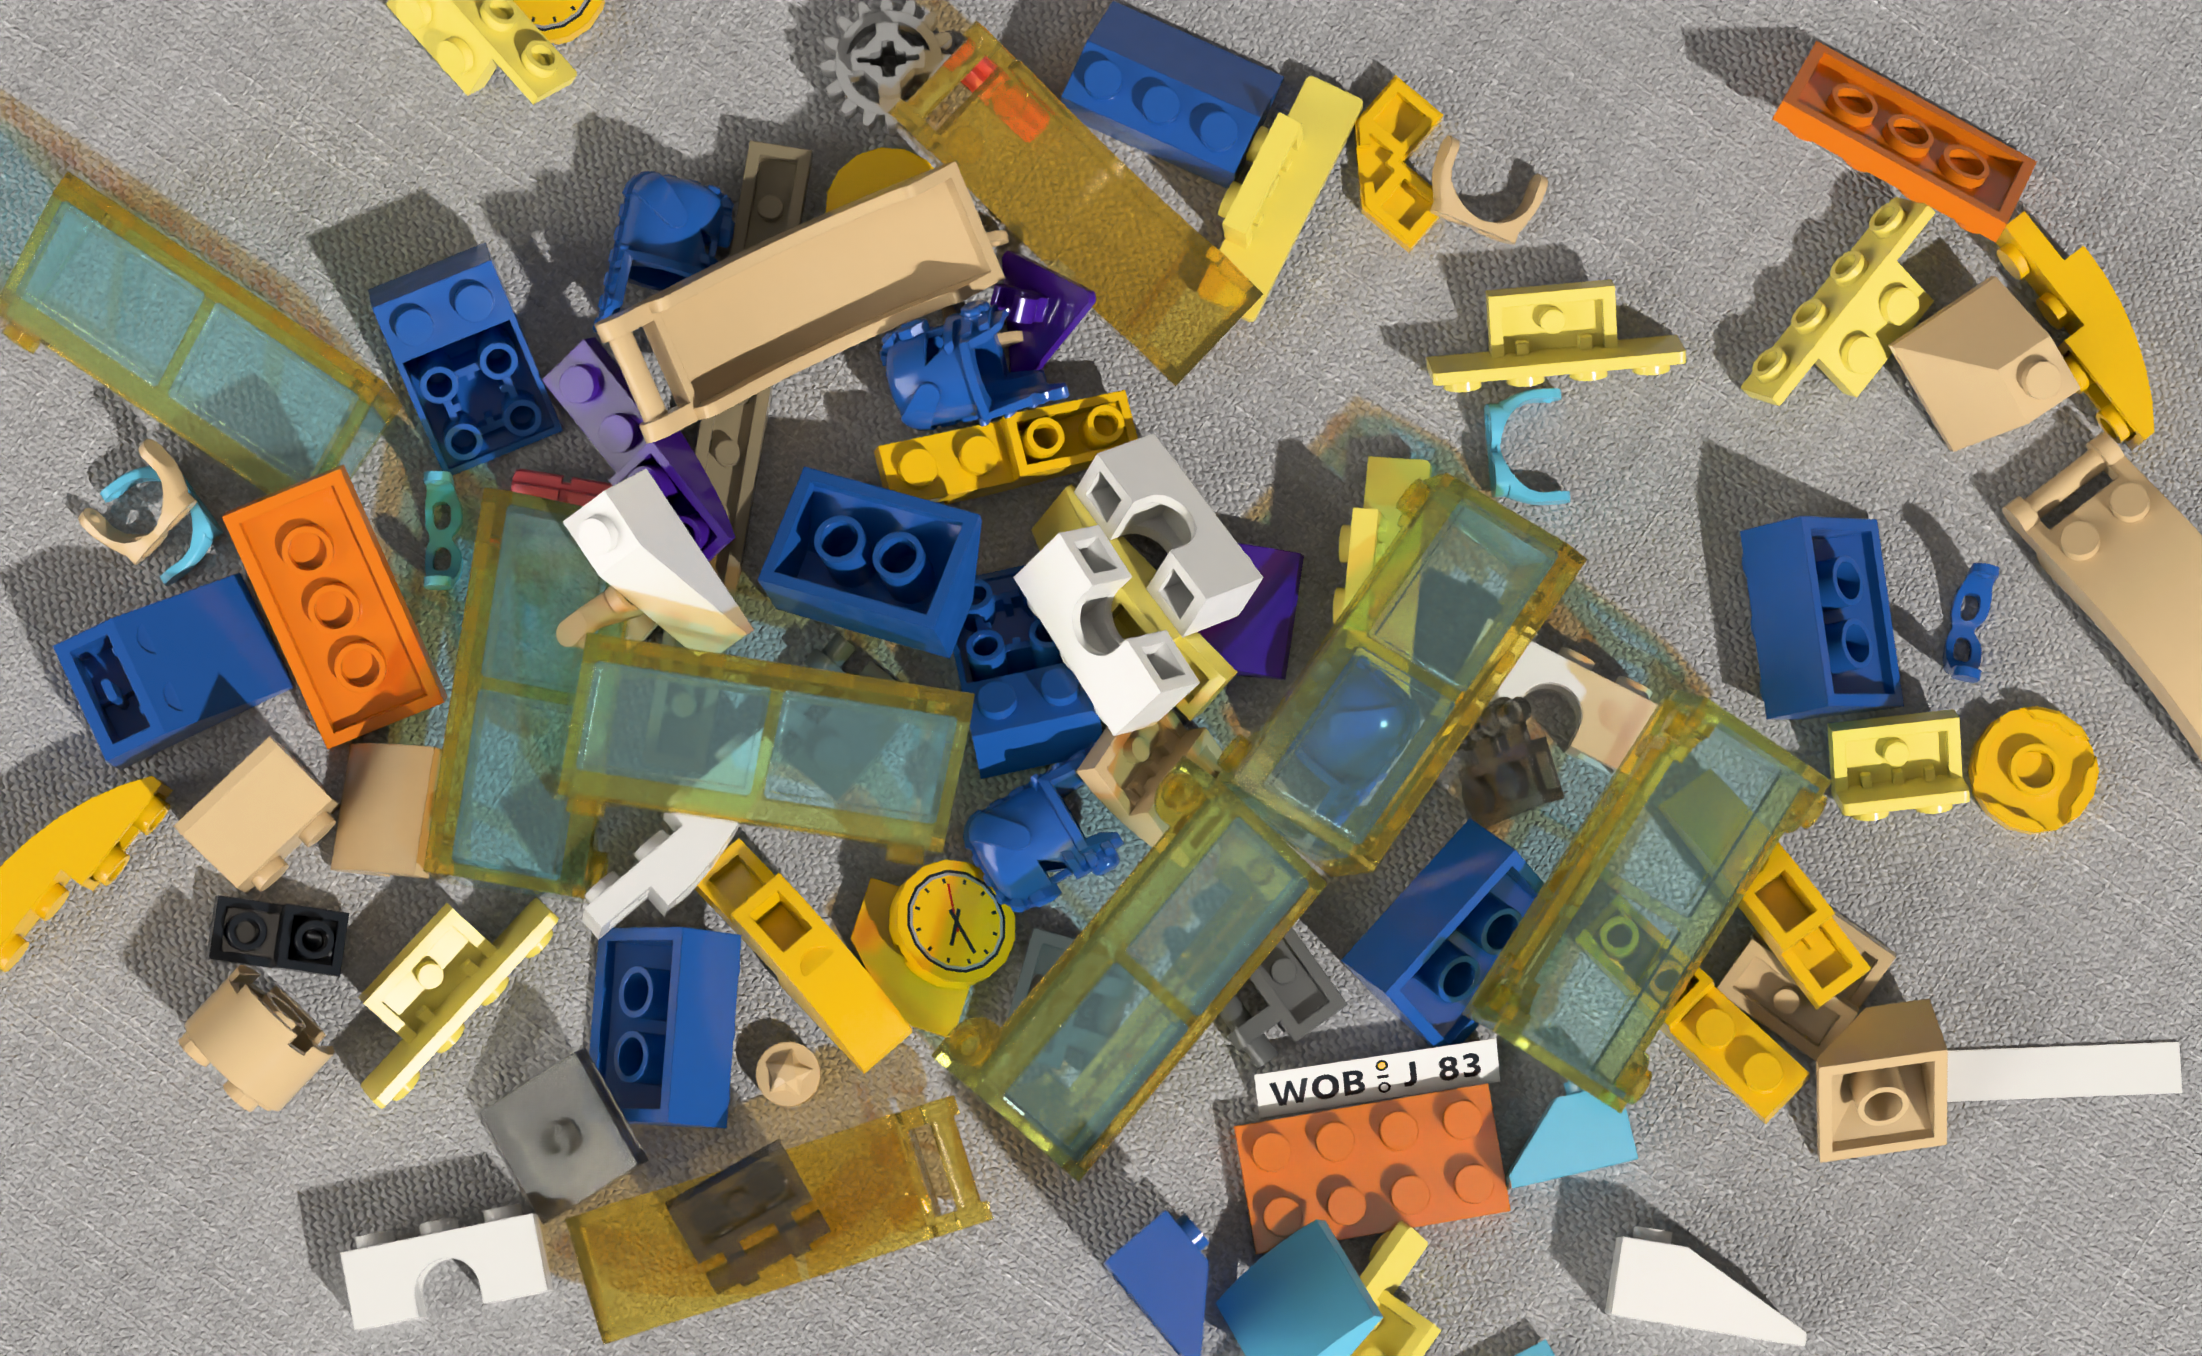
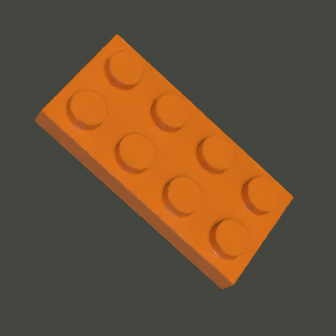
M1817 40L1772 120L1787 127L1797 138L1818 144L1843 158L1853 169L1876 176L1899 189L1906 198L1914 202L1925 203L1954 219L1964 230L1974 234H1981L1995 243L2008 224L2037 161Z
M344 464L224 513L222 516L223 521L327 749L445 703L448 696Z
M1488 1083L1233 1127L1255 1255L1269 1252L1280 1242L1316 1219L1325 1220L1337 1241L1386 1233L1392 1231L1400 1221L1415 1228L1511 1211Z

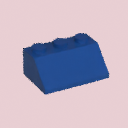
M1112 1L1088 38L1062 93L1061 115L1228 189L1233 181L1237 182L1246 163V156L1251 142L1258 129L1264 124L1282 85L1284 76Z
M804 466L757 580L777 610L950 659L973 602L982 518L980 514Z
M1798 516L1740 531L1743 549L1742 568L1747 578L1752 613L1751 631L1756 641L1761 677L1759 688L1765 705L1766 719L1805 720L1904 707L1877 519Z
M1469 818L1341 961L1380 1002L1431 1048L1459 1044L1469 1037L1575 918L1513 847Z
M687 927L612 928L603 937L598 939L584 1120L671 1127L727 1129L742 935Z
M1165 1210L1108 1258L1103 1265L1179 1356H1201L1209 1261L1202 1254L1201 1250L1209 1244V1241L1185 1213L1174 1220Z

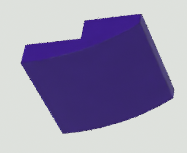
M1238 543L1264 578L1239 616L1198 631V633L1238 672L1236 676L1286 680L1304 555L1291 551Z

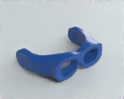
M1973 563L1962 584L1954 594L1950 610L1951 628L1945 639L1943 650L1944 671L1950 674L1953 679L1969 683L1980 681L1982 671L1979 669L1982 648L1975 635V629L1985 621L1989 614L1993 584L1999 577L2000 568L1998 566L1986 563ZM1964 596L1974 597L1978 601L1977 613L1972 620L1968 621L1963 620L1961 617V606ZM1958 638L1966 640L1969 644L1970 653L1967 662L1959 661L1953 656L1955 642Z

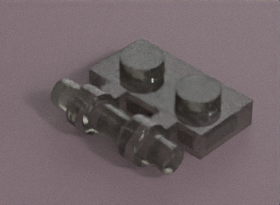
M1500 697L1485 704L1481 712L1469 711L1455 718L1451 727L1443 733V743L1448 750L1452 752L1460 750L1467 752L1471 766L1458 771L1462 784V799L1466 809L1471 814L1472 820L1485 829L1498 827L1565 798L1546 736L1532 740L1530 738L1525 721L1530 718L1532 711L1529 702L1523 697H1515L1513 699Z
M780 1139L773 1141L665 1202L668 1212L698 1264L720 1252L724 1254L727 1261L705 1273L717 1295L739 1283L743 1288L761 1279L758 1274L760 1271L791 1254L794 1259H797L812 1250L809 1245L810 1243L831 1232L820 1209L798 1221L791 1212L809 1203L813 1198ZM771 1223L775 1224L778 1230L777 1233L745 1250L740 1242L741 1240Z

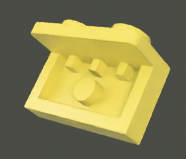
M1954 709L1827 723L1831 793L1842 815L1851 816L1860 821H1875L1886 818L1889 815V811L1915 809L1920 813L1937 814L1952 809L1953 804L1970 801L1969 787L1962 777L1960 719Z

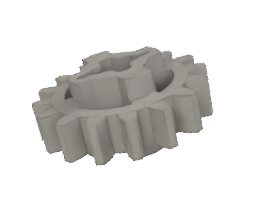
M881 0L880 11L873 13L863 1L857 3L859 19L853 23L841 15L836 20L838 29L843 35L842 38L825 37V51L834 56L835 59L820 62L822 76L827 78H837V80L831 82L825 88L829 101L846 99L840 109L841 117L846 121L853 118L858 112L862 114L864 132L870 133L877 121H882L886 123L889 136H896L898 121L907 120L909 125L917 131L921 129L919 113L924 109L937 117L942 113L941 104L936 97L937 93L942 95H953L954 82L943 74L956 71L957 56L942 54V52L953 45L950 32H940L934 35L933 32L938 24V18L933 11L925 15L921 20L916 18V4L914 0H908L903 6L902 11L893 10L891 0ZM899 29L917 37L924 46H911L899 35ZM876 31V35L863 49H853L864 36ZM883 57H896L895 76H883L881 69L884 62ZM851 82H855V86H867L879 97V103L863 97L853 87ZM915 83H926L918 94L907 101H902V97Z

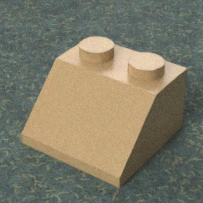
M269 736L173 827L237 889L248 894L255 886L261 892L275 883L289 867L284 859L302 842L307 847H310L323 838L335 825L336 820L331 815L341 805L289 750Z

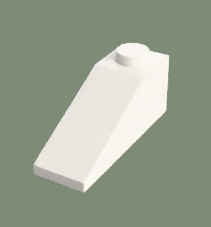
M647 469L606 489L563 521L597 574L705 664L754 630Z
M1634 1226L1632 1238H1616L1605 1315L1793 1346H1805L1807 1333L1690 1248L1672 1245L1673 1232Z

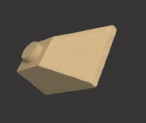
M1995 276L1989 277L1888 345L1948 449L1953 452L2027 425L2081 389L2048 332Z
M1930 998L1866 1007L1816 1059L1817 1155L1820 1163L1947 1145L1948 1049Z

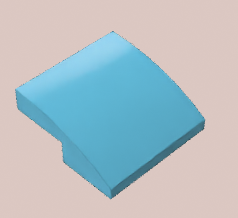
M1319 1219L1299 1229L1262 1256L1215 1303L1245 1356H1350L1383 1318V1315L1327 1222Z

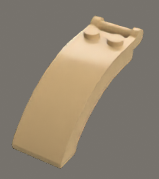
M954 161L876 191L779 233L707 267L621 312L600 320L594 326L601 342H609L642 416L643 422L639 424V428L646 443H652L666 438L698 420L718 415L764 389L852 346L939 309L960 303L1005 279V276L958 165ZM643 327L676 401L677 406L668 411L632 331Z
M2101 432L2086 444L2087 452L2025 499L2017 496L2004 506L2002 511L2013 529L2036 552L2038 562L2046 573L2090 617L2139 674L2171 716L2202 762V535L2125 457L2114 439L2107 433ZM2102 471L2113 480V482L2050 530L2040 520Z

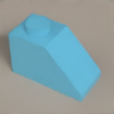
M1601 1075L1563 1083L1566 1095L1550 1101L1505 1175L1507 1190L1637 1160V1150L1620 1083L1604 1086Z

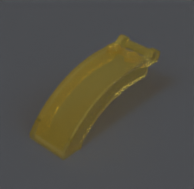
M975 21L962 34L966 40L907 102L900 99L888 114L941 166L956 161L969 194L1042 265L1093 290L1096 294V302L1090 310L1154 369L1176 386L1259 300L1263 293L1220 250L1214 247L1109 150L1027 66L1016 59L984 26ZM985 57L996 69L945 123L935 131L925 119Z
M948 1096L903 1112L890 1114L768 1156L649 1193L623 1199L565 1219L603 1345L760 1297L993 1220L989 1202H981L954 1117L960 1114L955 1096ZM926 1125L931 1127L957 1209L944 1215L941 1213L915 1129Z

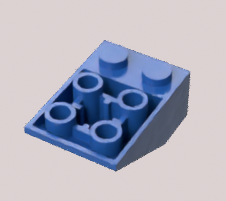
M486 242L368 289L372 310L442 471L451 472L453 476L563 431Z
M1025 565L976 575L973 602L953 650L981 779L1066 761L1081 749L1092 746L1093 742L1097 741L1103 733L1101 720L1095 712L1094 704L1073 671L1063 662L1058 647L1040 619L1030 610L1025 595L1013 578Z
M241 573L113 617L53 646L106 762L119 770L294 688L292 680Z

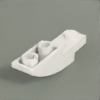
M765 724L750 736L744 729L739 730L717 749L715 755L720 761L705 774L700 776L694 769L675 783L666 793L671 802L666 805L663 820L674 833L669 837L664 830L657 832L634 853V856L639 861L638 864L621 878L614 871L610 872L585 894L584 897L590 904L584 908L582 921L598 939L603 937L646 899H649L658 911L666 917L696 888L713 868L733 839L750 806L760 780L772 737V732Z

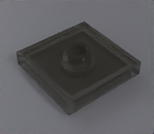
M586 1048L573 1052L480 1112L543 1225L562 1216L649 1161Z

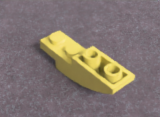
M1072 484L1061 492L1031 529L1039 551L1058 533L1098 525L1075 495L1074 491L1076 488ZM1123 536L1109 540L1132 576L1117 591L1113 598L1111 613L1115 627L1124 640L1167 630L1200 682L1176 705L1191 721L1209 706L1238 672L1198 632L1182 638L1146 590L1157 570Z

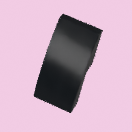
M217 895L214 901L206 960L340 977L349 913Z

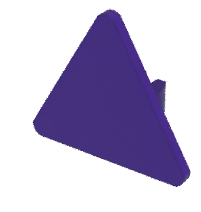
M1006 251L1002 256V271L1005 279H1003L1004 284H995L990 305L997 304L999 310L1007 308L1009 316H1006L1007 332L1022 331L1024 341L1009 346L1011 372L1041 370L1096 302V294L1093 290L1016 251Z

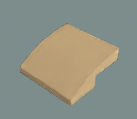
M1172 709L1152 727L1113 736L1107 726L1076 771L1104 806L1126 827L1172 861L1183 860L1239 775L1206 727L1186 730Z
M350 744L330 870L384 877L396 875L429 879L449 751L418 745Z
M1835 910V914L1832 916L1871 967V970L1819 1009H1815L1756 929L1716 987L1736 1006L1815 1061L1855 1019L1863 1002L1896 958L1894 951Z

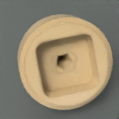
M781 1042L768 1048L760 1057L756 1067V1081L760 1091L769 1101L783 1107H795L806 1103L815 1095L821 1082V1068L817 1058L807 1047L796 1042Z

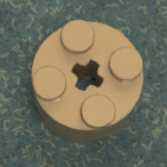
M239 965L185 1022L186 1032L178 1040V1043L197 1063L204 1067L211 1063L226 1077L228 1081L223 1085L225 1092L245 1110L252 1112L259 1105L267 1111H281L334 1055L335 1051L333 1046H318L326 1034L312 1017L288 994L276 985L269 992L265 993L252 984L261 974L252 968Z

